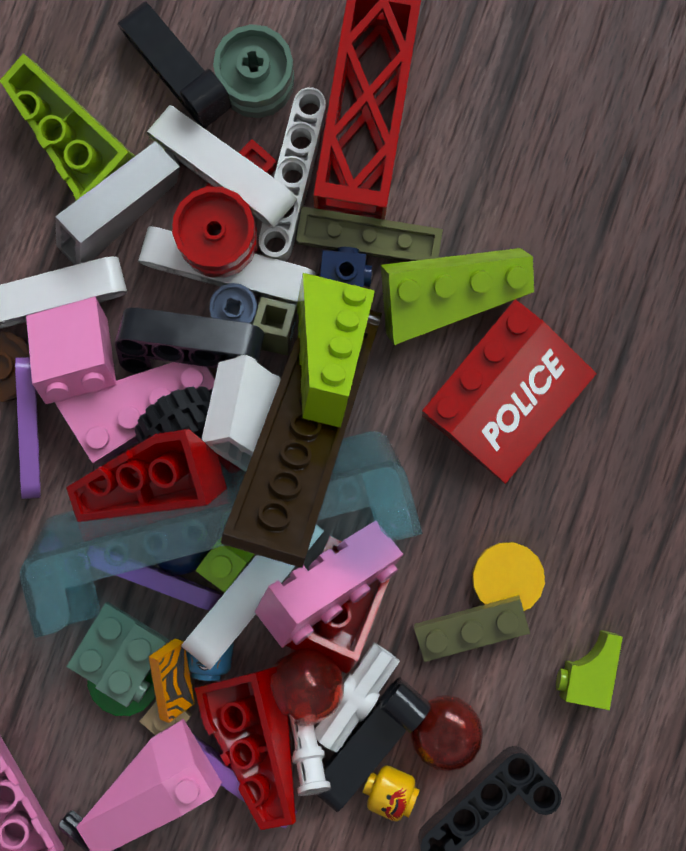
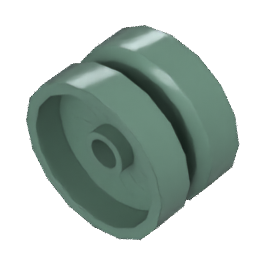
M249 24L235 28L222 38L215 50L213 67L217 78L229 94L231 109L245 117L262 118L273 115L283 108L293 93L295 76L290 48L282 36L267 26Z

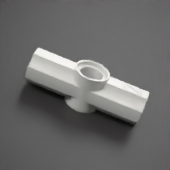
M375 642L369 647V650L363 656L352 674L349 673L332 697V704L314 728L316 739L319 743L336 753L342 748L359 720L363 721L376 704L380 696L379 691L399 664V659Z

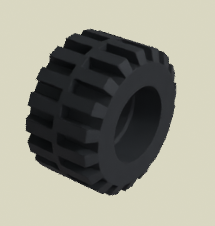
M194 386L186 387L184 390L178 389L172 391L167 396L157 399V402L146 408V413L142 414L138 419L139 424L135 426L138 443L155 434L190 429L202 439L212 390H208L206 387L196 389Z

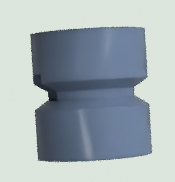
M229 283L218 288L212 295L209 306L212 318L253 324L258 309L253 293L247 287L235 283Z

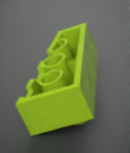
M24 53L0 79L6 92L24 120L28 122L34 131L38 142L52 159L56 170L62 179L66 181L76 200L135 157L132 152L51 76Z
M521 248L381 265L386 335L393 345L534 292L533 256Z
M307 273L302 274L297 300V314H299L298 338H300L299 358L302 370L301 395L304 419L341 428L375 293L374 290Z

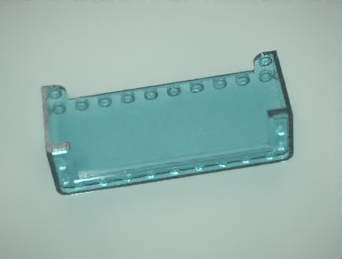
M369 431L343 438L318 520L370 507L374 521L378 522L381 531L387 537L401 540L423 534L406 472L388 437L378 431ZM242 469L235 473L223 470L227 489L207 506L77 522L74 511L48 518L44 522L20 569V580L35 638L56 633L69 624L97 617L101 610L93 583L94 580L225 546L221 544L222 534L246 472Z

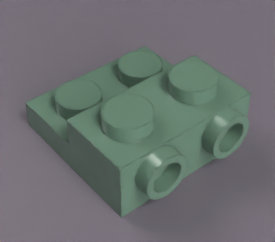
M106 602L66 667L94 683L97 690L128 707L133 700L139 703L150 686V683L145 681L151 672L149 656L166 645L170 639L111 603Z

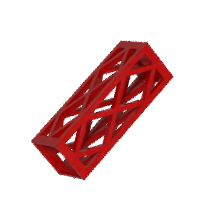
M346 0L313 194L314 208L385 220L421 0ZM367 28H374L358 48L354 50L353 44ZM388 31H390L393 36V39L399 51L398 54L395 50V47L392 43ZM402 33H406V39H405V40H404V38H403ZM381 37L391 62L369 86L359 60L375 41ZM395 72L396 76L382 90V92L376 98H374V95L378 92V90ZM347 78L356 102L340 119ZM397 88L389 134L379 108ZM359 112H361L360 117L353 123V125L346 131V133L339 140H337V137L341 134V132L356 117V115ZM366 124L377 153L353 179L342 150ZM331 167L334 170L339 185L329 183ZM382 177L380 191L370 190Z

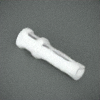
M294 678L283 683L295 751L292 752L293 756L291 758L292 763L297 765L300 787L297 788L298 796L319 794L331 789L330 782L325 779L322 759L325 757L324 750L317 744L306 678Z

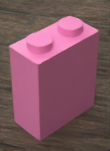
M96 296L26 316L32 384L45 404L61 402L67 398L89 392H97L103 388L117 385L108 319Z

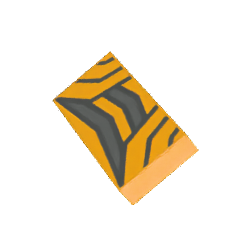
M176 638L149 656L159 718L167 723L173 721L195 704L186 650L181 647L184 641Z

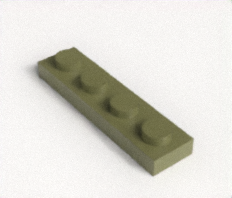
M302 206L296 244L335 251L338 250V247H353L359 249V253L366 254V256L408 262L438 258L443 229Z

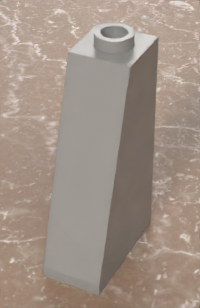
M156 141L56 215V246L74 265L94 260L177 183L180 166L175 155L168 149L164 150Z

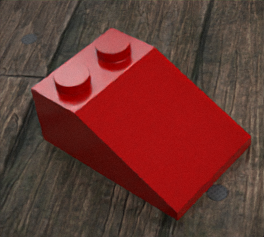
M329 536L322 553L328 549H332L335 554L338 553L337 547L342 541ZM390 578L383 583H380L377 579L369 585L371 590L356 603L349 599L341 605L343 611L333 620L325 624L321 619L312 626L314 632L304 641L296 645L292 640L285 646L348 674L360 658Z

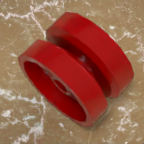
M203 187L186 196L179 203L173 216L172 234L177 248L184 260L194 271L210 278H226L241 272L252 261L257 250L258 231L249 205L238 193L224 187ZM215 230H221L218 235L214 236Z

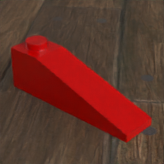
M190 429L159 433L149 437L70 484L66 489L77 522L207 506L223 493L227 486L217 453Z
M278 666L196 687L195 692L203 725L209 736L214 735L223 751L220 757L225 766L230 765L240 783L239 792L259 829L265 830L296 823L287 701Z

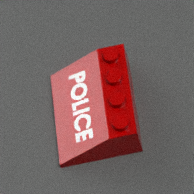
M515 299L422 410V417L506 484L597 373L543 320Z

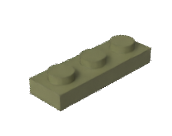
M519 595L414 624V630L424 662L530 634Z

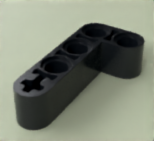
M146 1L117 23L128 41L193 119L204 129L232 108L229 94L217 76L210 69L205 71Z
M131 307L123 311L115 341V349L120 366L133 374L152 369L154 359L218 368L219 362L233 359L240 355H248L259 363L264 332L258 326L249 323Z
M398 677L378 699L367 717L354 728L342 748L337 753L335 752L323 766L325 779L330 782L331 789L316 795L336 812L340 811L406 731L411 733L423 721L431 708L428 700L401 677Z
M517 746L507 747L421 827L418 835L421 851H459L518 794L536 813L542 815L552 814L557 811L561 804V792L552 779L524 749ZM516 758L525 760L526 764L522 772L519 774L508 772V766L512 760ZM487 784L499 786L497 795L492 799L481 797V790ZM541 786L550 787V795L544 801H535L533 799L537 788ZM459 810H470L472 817L467 823L458 824L453 821L454 815ZM445 823H448L450 830L454 834L453 836L451 835L449 829L447 831L445 830ZM432 837L436 840L441 839L443 844L440 847L436 844L430 846L429 839Z

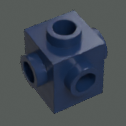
M338 247L337 251L323 250L320 277L360 287H370L372 265H365L366 254H360L357 248ZM349 272L351 275L343 276L341 273Z

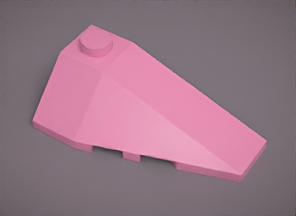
M182 719L153 736L77 825L76 828L90 851H113L183 816L215 797L222 781L185 720Z

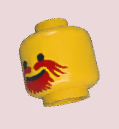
M385 765L380 769L378 775L375 773L370 774L362 793L369 796L367 807L371 812L397 822L403 816L409 818L420 789L415 788L416 783L413 776Z

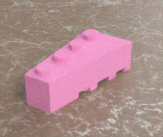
M172 362L117 380V385L103 388L97 392H89L67 398L64 401L55 402L91 462L102 465L138 442L135 433V426L139 424L138 419L142 414L146 413V408L157 402V399L171 394L172 391L184 390L186 387L194 386L195 389L206 387L208 390H213L215 377L208 367Z
M376 520L343 540L337 547L338 553L335 554L332 549H328L320 554L308 567L309 571L303 565V568L299 567L292 571L290 577L282 584L278 580L268 586L255 613L281 648L292 640L298 645L314 632L312 628L314 624L321 619L325 624L330 622L343 611L341 608L342 604L349 599L356 603L370 592L369 585L377 579L380 583H383L398 571L395 565L404 554Z
M0 736V851H64L65 848Z

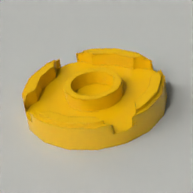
M514 542L497 543L485 549L477 559L472 571L473 588L478 599L484 605L519 595L523 610L525 611L530 609L541 597L545 585L544 568L538 556L528 547Z

